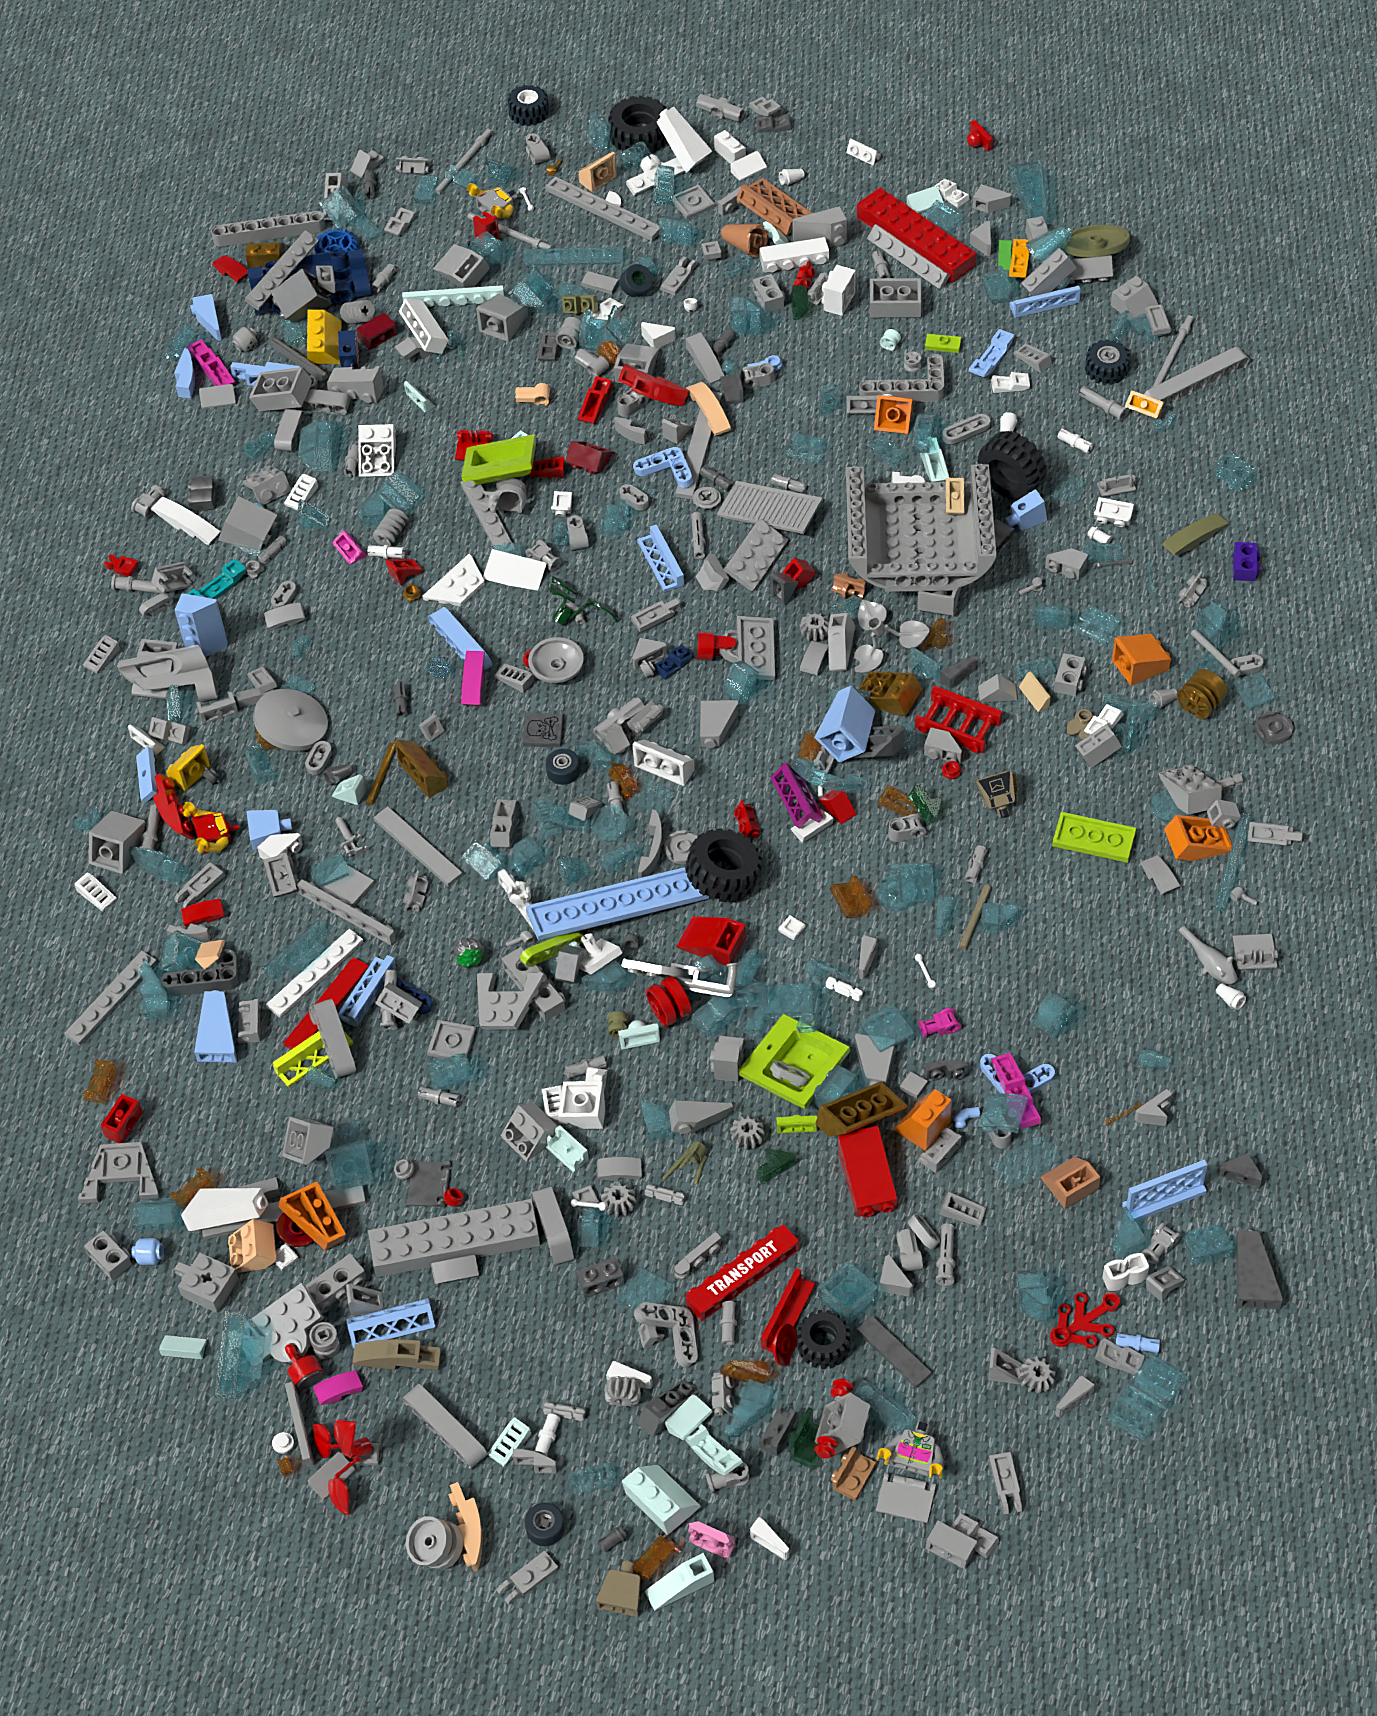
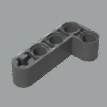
M226 949L220 954L219 967L168 972L162 975L160 982L167 996L204 993V991L211 992L213 990H232L239 985V964L235 952L231 949Z

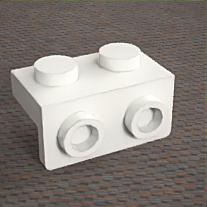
M1099 497L1093 516L1094 519H1097L1098 523L1107 524V522H1112L1117 527L1129 526L1134 504Z

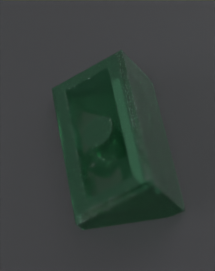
M794 285L790 300L793 320H799L810 310L807 287Z

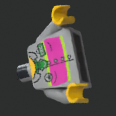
M917 1422L915 1432L904 1430L903 1434L895 1436L884 1448L878 1451L876 1460L884 1458L885 1465L890 1460L891 1466L930 1478L932 1474H938L939 1479H942V1453L940 1447L935 1444V1438L927 1435L930 1427L927 1423Z

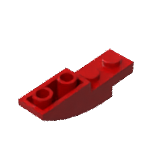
M627 364L623 365L618 379L619 382L632 387L631 390L636 393L678 406L684 405L689 390L660 376L655 378Z
M161 773L156 775L155 781L158 793L153 795V799L160 815L175 832L191 840L194 839L193 826L190 823L189 817H185L183 814L185 810L183 809L184 805L178 803L179 799L175 793L173 780Z

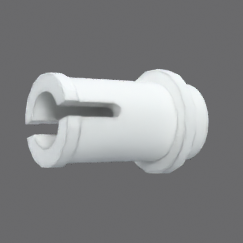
M1093 526L1088 532L1091 540L1094 539L1104 546H1107L1112 539L1111 536L1100 531L1099 527Z

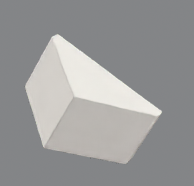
M641 323L642 336L651 347L660 348L675 341V327Z

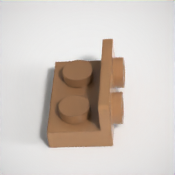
M852 1446L849 1452L846 1451L841 1460L843 1464L839 1470L836 1469L834 1471L831 1481H833V1490L856 1501L875 1468L876 1462L857 1453V1448Z

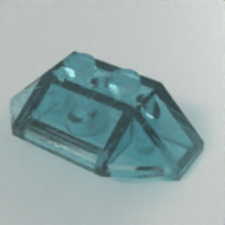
M319 420L301 428L298 456L314 473H333L338 420Z
M225 1311L214 1397L236 1399L261 1379L266 1336L247 1313Z

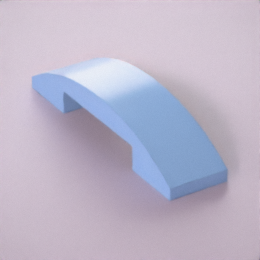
M999 329L982 357L976 359L970 366L969 372L982 377L991 374L1008 351L1014 339V334Z

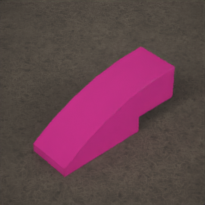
M466 650L462 682V705L481 706L485 651Z

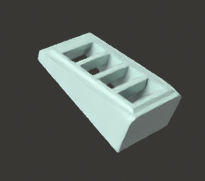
M514 1417L487 1455L505 1467L512 1459L513 1449H520L531 1436L530 1428ZM517 1429L519 1432H521V1435L516 1433L514 1430ZM512 1436L514 1439H516V1442H513L508 1437ZM503 1443H506L507 1445H509V1446L511 1447V1449H510V1450L507 1449V1448H506L505 1446H503L502 1444H503ZM499 1449L505 1453V1458L496 1451Z

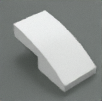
M608 298L600 303L598 312L588 316V322L602 329L621 311L623 304Z
M1011 372L1010 377L993 375L991 379L993 393L1023 391L1030 388L1027 373Z
M1106 704L1098 717L1093 716L1084 732L1091 735L1105 724L1112 730L1124 714L1121 710Z

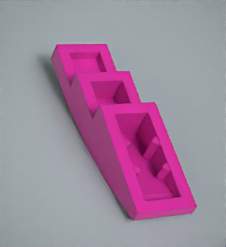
M202 339L187 346L193 359L215 386L235 384L234 379L219 357L214 355Z
M1011 1053L991 1058L1002 1089L1020 1127L1024 1129L1040 1124L1041 1117L1033 1105V1098L1025 1085V1078Z

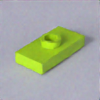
M927 334L925 350L959 353L961 337Z
M817 1115L776 1117L777 1133L817 1132L818 1126L815 1124Z

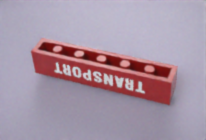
M784 1224L778 1228H773L768 1236L762 1240H757L746 1252L742 1251L739 1253L735 1260L724 1264L716 1274L709 1275L697 1288H691L685 1296L686 1305L703 1322L722 1308L723 1302L734 1299L799 1251V1240Z

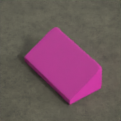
M345 530L332 542L350 565L368 556L352 535Z

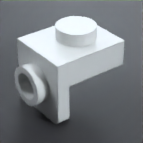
M554 491L553 506H551L552 512L560 517L571 514L572 492Z

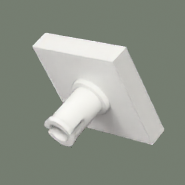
M586 934L585 937L581 938L586 949L579 969L593 974L621 955L622 951L617 945L604 939L596 942L593 934Z

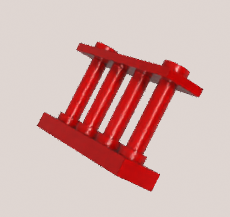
M934 685L931 690V701L933 704L925 717L916 715L915 728L922 733H929L930 728L947 731L957 744L968 748L974 753L979 752L983 754L985 751V741L983 738L990 726L995 725L999 727L1002 722V711ZM943 705L950 708L942 724L932 721L938 708ZM956 713L966 714L967 717L959 730L949 727ZM977 718L984 721L976 737L966 734L973 719Z

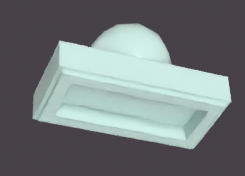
M635 1020L629 1024L628 1029L618 1031L621 1049L660 1042L657 1023L646 1025L643 1021Z

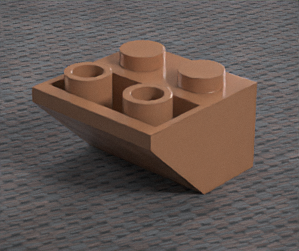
M1075 1156L1041 1176L1042 1181L1065 1209L1099 1189L1100 1176L1088 1161Z

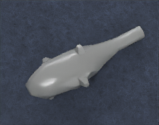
M1185 926L1179 929V932L1192 944L1199 961L1204 966L1203 974L1209 973L1213 978L1227 985H1233L1238 980L1232 966V956L1226 958L1216 949L1204 944Z

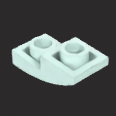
M765 221L763 223L765 230L768 231V238H772L776 245L789 243L781 231L769 222Z

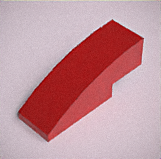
M595 376L592 387L588 389L577 419L579 421L595 424L613 390L612 380Z

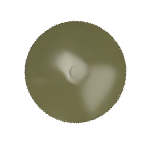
M1114 225L1081 227L1070 231L1062 238L1063 250L1070 255L1078 257L1111 255L1125 249L1130 243L1129 232L1122 227Z

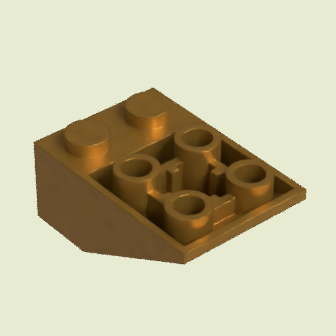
M870 671L857 692L871 706L893 715H906L923 689L914 673Z

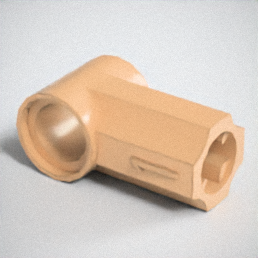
M539 383L535 387H517L515 391L516 402H534L536 405H548L550 387L545 383Z

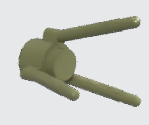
M694 1141L662 1179L666 1180L678 1166L680 1169H683L688 1161L693 1163L699 1161L694 1184H698L703 1165L707 1159L704 1155L707 1151L706 1147L702 1143Z

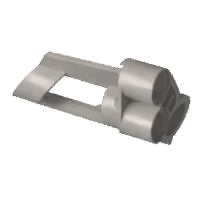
M199 645L121 660L117 665L119 672L129 682L137 684L143 691L195 684L199 702L218 698L213 668L209 669ZM170 658L173 660L174 671L145 677L135 666Z

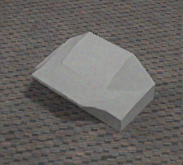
M709 553L696 578L703 590L719 592L724 588L729 577L723 571V567L715 554Z

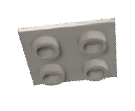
M1272 934L1232 936L1238 970L1277 968L1276 958H1278V953L1274 949Z

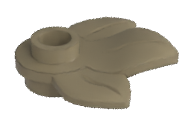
M1079 710L1075 715V719L1069 721L1067 725L1068 735L1078 734L1082 740L1089 736V734L1084 732L1093 718L1089 710Z

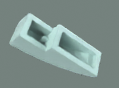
M937 438L920 440L918 448L930 481H946L949 475Z

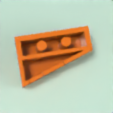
M317 1181L280 1198L278 1207L322 1249L326 1251L344 1241L346 1233Z

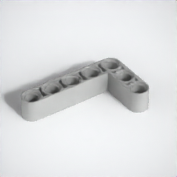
M932 354L928 357L927 379L866 380L859 385V396L891 394L893 396L914 398V402L940 401L944 397L943 358L939 354Z

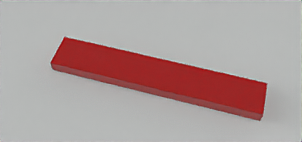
M352 957L315 1004L332 999L337 1009L360 981L369 965ZM309 1012L283 1042L284 1046L290 1050L319 1031L317 1024H313Z

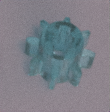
M434 656L433 660H430L428 663V671L432 673V678H445V675L450 672V664L446 661V657Z

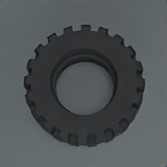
M639 95L638 97L631 96L629 99L625 98L620 103L615 104L608 116L609 136L612 144L618 150L622 149L623 153L627 154L629 152L635 156L636 154H640V156L645 155V153L652 154L654 150H660L667 143V139L658 126L657 121L660 119L659 114L666 109V106L657 99L653 100L652 97ZM635 124H647L646 126H643V127H633V126H632V125H635Z
M1012 431L998 432L979 451L977 460L978 464H989L990 485L995 492H999L1001 496H1006L1011 500H1019L1037 489L1047 475V465H1045L1046 461L1042 457V452L1035 447L1036 445L1033 442L1031 443L1027 437L1021 436L1020 433H1013Z
M717 828L716 831L711 829L706 831V833H701L693 841L686 860L685 872L689 882H692L691 885L695 890L698 889L699 893L703 896L707 895L712 900L719 899V902H726V900L732 902L736 901L737 898L740 900L752 892L762 868V857L756 845L752 844L748 837H743L742 833H735L731 829H727V831L723 830V828ZM712 860L725 861L736 870L722 869L712 863Z

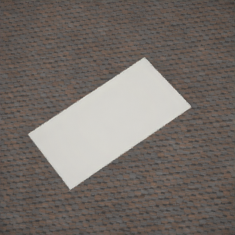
M492 549L483 579L509 586L538 590L547 563Z

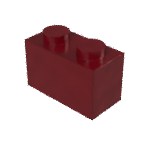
M385 313L356 328L358 339L368 350L397 335L396 324Z

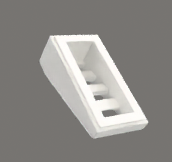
M302 474L284 502V505L300 511L318 489L317 480Z
M88 872L75 883L77 892L101 911H104L117 900L108 889ZM105 896H107V898H106L102 903H100V901H101Z
M562 1085L542 1089L545 1113L556 1125L568 1123L558 1118L559 1110L550 1111L551 1109L559 1108L560 1102L548 1104L549 1102L561 1100ZM559 1094V1096L547 1098V1095Z
M616 1361L612 1362L606 1374L607 1380L620 1376L634 1379L635 1382L640 1384V1388L651 1389L653 1386L650 1375Z
M758 1517L750 1528L751 1539L782 1559L787 1560L789 1558V1548L761 1517Z

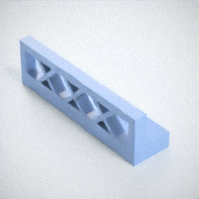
M1075 286L1010 302V308L1016 318L1079 303L1080 287Z
M650 526V535L637 539V542L663 591L666 592L683 586V573L658 526ZM652 540L654 544L650 548L644 546L643 543ZM653 552L660 554L659 560L650 557ZM659 565L667 567L665 573L657 570ZM666 578H670L675 583L666 586L664 581Z
M387 955L384 960L377 957L374 958L339 1011L340 1021L354 1027L359 1025L384 987L385 971L396 969L393 957ZM377 963L380 964L379 969L374 973L373 969ZM371 979V981L369 982V984H368L367 987L365 988V987H364L365 981ZM360 994H361V996L359 997V999H358L357 1002L355 1003V1002H354V998H355L357 995H360ZM347 1010H351L348 1018L343 1016Z
M428 1298L346 1319L353 1348L358 1343L387 1340L435 1327ZM428 1313L430 1323L420 1325L415 1322L419 1314ZM399 1319H405L410 1322L407 1328L399 1330L394 1325ZM384 1324L389 1327L386 1334L378 1335L373 1332L377 1325ZM363 1329L368 1332L365 1340L356 1342L353 1331Z

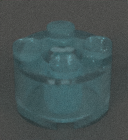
M487 231L469 241L465 248L482 256L490 268L503 260V243Z
M1051 991L1038 1006V1016L1034 1014L1030 1024L1055 1039L1061 1031L1060 1027L1062 1024L1066 1025L1070 1020L1075 1006L1054 991Z

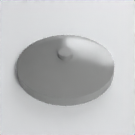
M277 689L264 694L258 700L253 713L254 725L259 734L272 745L285 750L302 751L312 748L315 743L323 739L328 726L327 715L323 707L311 696L292 689Z

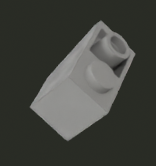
M981 184L973 196V208L986 213L1009 208L1011 206L1012 194Z
M1072 548L1052 553L1046 557L1045 568L1054 573H1061L1067 578L1079 580L1087 566L1088 554Z
M930 728L924 745V755L931 759L939 758L947 762L955 761L960 764L962 750L951 734L947 731Z

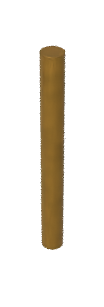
M393 742L389 743L366 804L373 805L395 751V743Z

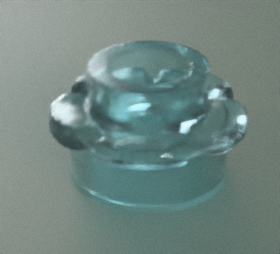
M726 360L722 364V372L727 375L733 373V366L736 365L735 360Z

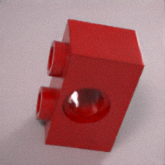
M124 1094L120 1095L100 1125L105 1138L117 1143L125 1141L143 1114L138 1100Z

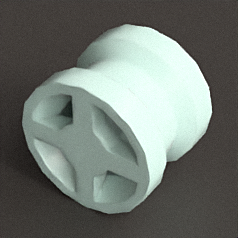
M888 329L880 339V345L892 351L901 340V336L897 331Z

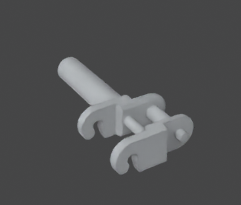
M342 817L336 818L335 822L346 839V842L340 845L341 849L346 851L345 856L352 857L354 854L357 856L368 851L369 847L367 845L363 849L362 847H356L354 842L362 839V835L358 834V838L355 835L352 836ZM352 845L354 849L349 850L348 847Z

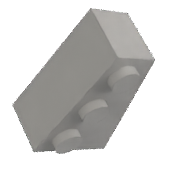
M375 366L374 369L361 367V369L354 370L353 367L334 368L327 381L328 391L346 393L352 400H363L366 403H377L384 390L380 366Z

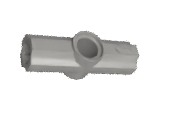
M700 94L696 102V107L709 111L713 116H718L720 119L726 117L741 122L745 114V109L730 104L724 97L717 100Z
M637 697L620 709H612L607 719L593 729L594 734L602 741L598 732L612 723L620 725L623 730L628 726L627 722L644 707V704Z

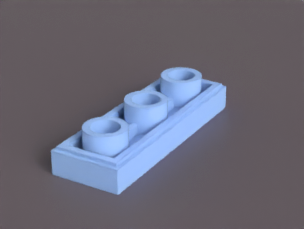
M148 746L136 756L140 798L144 802L149 801L153 795L158 793L155 781L157 773L155 772L153 748Z

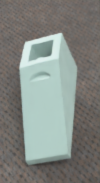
M704 1553L675 1568L645 1590V1594L654 1611L713 1583V1570Z

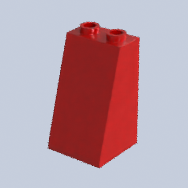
M878 1126L838 1135V1156L856 1216L867 1218L874 1213L881 1211L889 1213L894 1208H897V1196Z

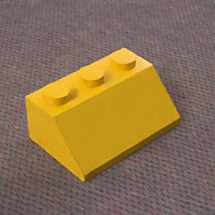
M308 310L307 359L313 364H339L338 331H341V320L325 310Z

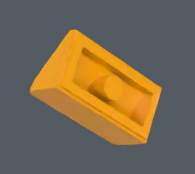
M1131 390L1125 406L1132 411L1159 420L1164 402Z

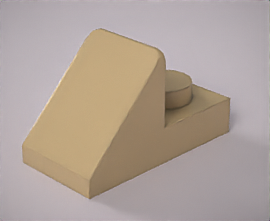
M946 478V515H964V478Z

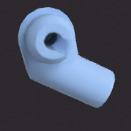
M979 1107L960 1110L954 1116L955 1127L963 1128L966 1126L965 1120L968 1118L980 1117Z

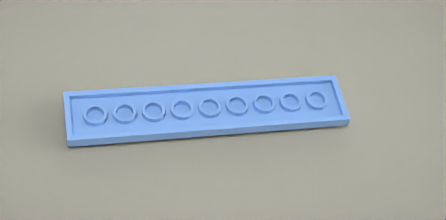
M684 867L527 905L526 913L537 939L542 940L709 899V896H703L699 893L698 889H694L691 885L692 882H689Z

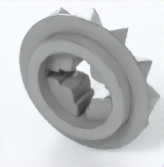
M712 487L699 488L693 494V504H696L697 508L701 507L703 511L706 508L711 510L712 507H717L718 503L721 502L719 491ZM704 497H705V498L710 497V501H709V500H705V501H704Z

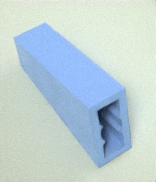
M217 990L211 992L204 991L194 1052L197 1062L237 1063L228 1005L224 992Z

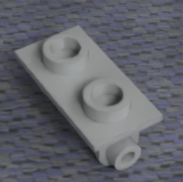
M402 156L401 158H396L398 163L396 165V172L400 174H411V168H414V174L425 175V173H429V167L427 166H430V163L424 157L410 158Z
M824 272L819 275L804 296V301L818 306L824 296L822 286L828 280L829 276L827 273Z
M1131 474L1119 476L1118 479L1115 477L1102 479V481L1097 483L1102 497L1136 491L1133 483L1135 482V476Z
M1201 571L1196 576L1192 575L1186 582L1188 587H1184L1178 594L1180 598L1177 603L1182 601L1187 608L1195 604L1199 598L1198 595L1207 586V580L1199 577L1202 573Z
M651 700L627 722V725L633 734L638 737L662 715L664 709L660 704L655 705Z
M823 746L813 761L811 773L820 771L828 774L835 758Z
M418 870L408 880L407 887L410 889L409 892H406L403 903H406L404 910H407L408 907L412 908L415 912L422 909L425 896L418 893H426L428 880L426 876L419 877Z
M723 1368L721 1373H714L712 1377V1393H719V1395L712 1396V1411L717 1416L723 1415L725 1411L732 1415V1408L735 1406L732 1396L734 1379Z

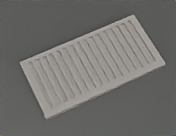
M736 481L717 515L755 524L760 518L772 528L804 534L823 499L821 497Z

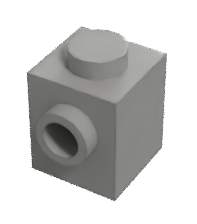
M1217 799L1207 810L1211 826L1231 829L1241 818L1237 805L1234 802Z

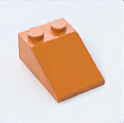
M1176 815L1164 828L1174 856L1178 860L1193 861L1234 852L1226 829L1211 826L1209 818Z

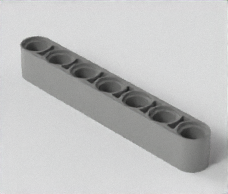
M312 211L217 225L211 229V234L216 246H228L301 235L305 230L309 233L322 232L325 230L326 224L324 214L321 211Z
M1234 347L1147 390L1144 395L1164 402L1163 407H1165L1170 402L1177 401L1183 398L1184 395L1191 394L1197 391L1198 388L1205 387L1211 384L1212 381L1219 380L1225 377L1226 374L1239 370L1242 366H1247L1250 359L1239 347Z

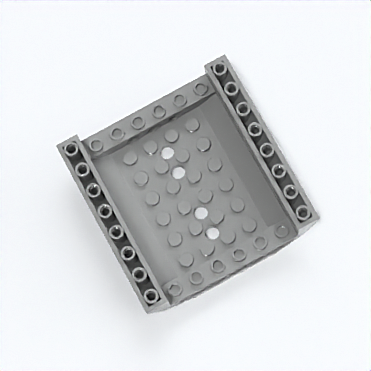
M989 464L971 465L970 482H964V515H946V482L864 484V467H846L848 558L852 568L864 580L877 587L884 588L885 592L958 590L959 587L970 584L988 571L996 559Z

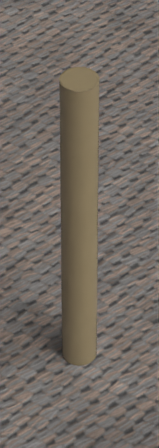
M984 885L958 947L959 949L966 950L991 890V887L988 885Z

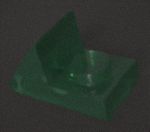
M919 784L914 786L908 796L924 822L929 826L938 815L942 795L930 799L927 791Z
M766 1148L765 1158L769 1163H764L757 1170V1180L763 1185L795 1166V1154Z

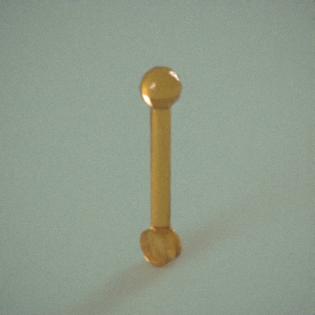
M1135 1103L1134 1107L1112 1118H1106L1105 1123L1112 1125L1114 1121L1139 1109L1142 1104Z

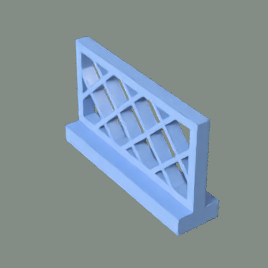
M1205 1160L1129 1188L1127 1201L1123 1202L1122 1206L1130 1221L1134 1222L1206 1194L1207 1190L1203 1185L1207 1169Z

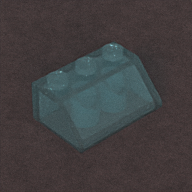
M532 264L518 276L508 294L511 300L518 303L519 306L543 308L546 306L555 288Z

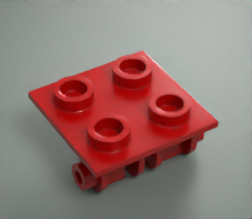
M463 429L457 431L458 442L455 460H465L467 447L492 443V432H489V430H476V433L471 430L469 433V430Z

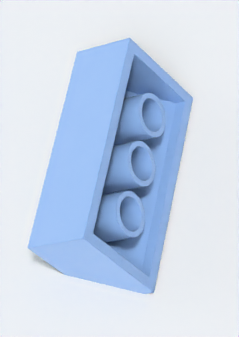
M182 593L175 608V614L184 646L199 645L205 657L226 648L228 642L217 599Z

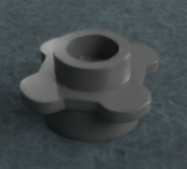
M205 766L206 771L202 773L203 776L212 785L216 781L220 783L217 779L219 777L217 772L213 768L209 770Z

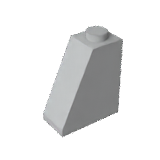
M738 700L701 701V747H720L738 715Z
M856 1034L855 1048L865 1086L867 1087L880 1081L887 1086L895 1052V1040Z

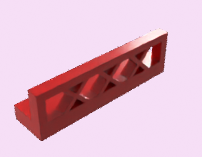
M795 1268L761 1336V1348L774 1353L772 1342L781 1325L791 1324L795 1328L815 1287V1283L802 1278V1271Z

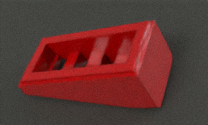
M564 457L533 461L529 477L564 478Z

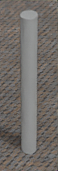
M1194 629L1191 632V635L1235 677L1240 675L1241 672L1198 630Z

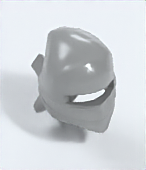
M516 478L497 481V490L483 491V494L489 495V500L487 503L481 501V504L490 508L492 513H495L499 508L505 511L522 513L527 500L526 486L521 480Z

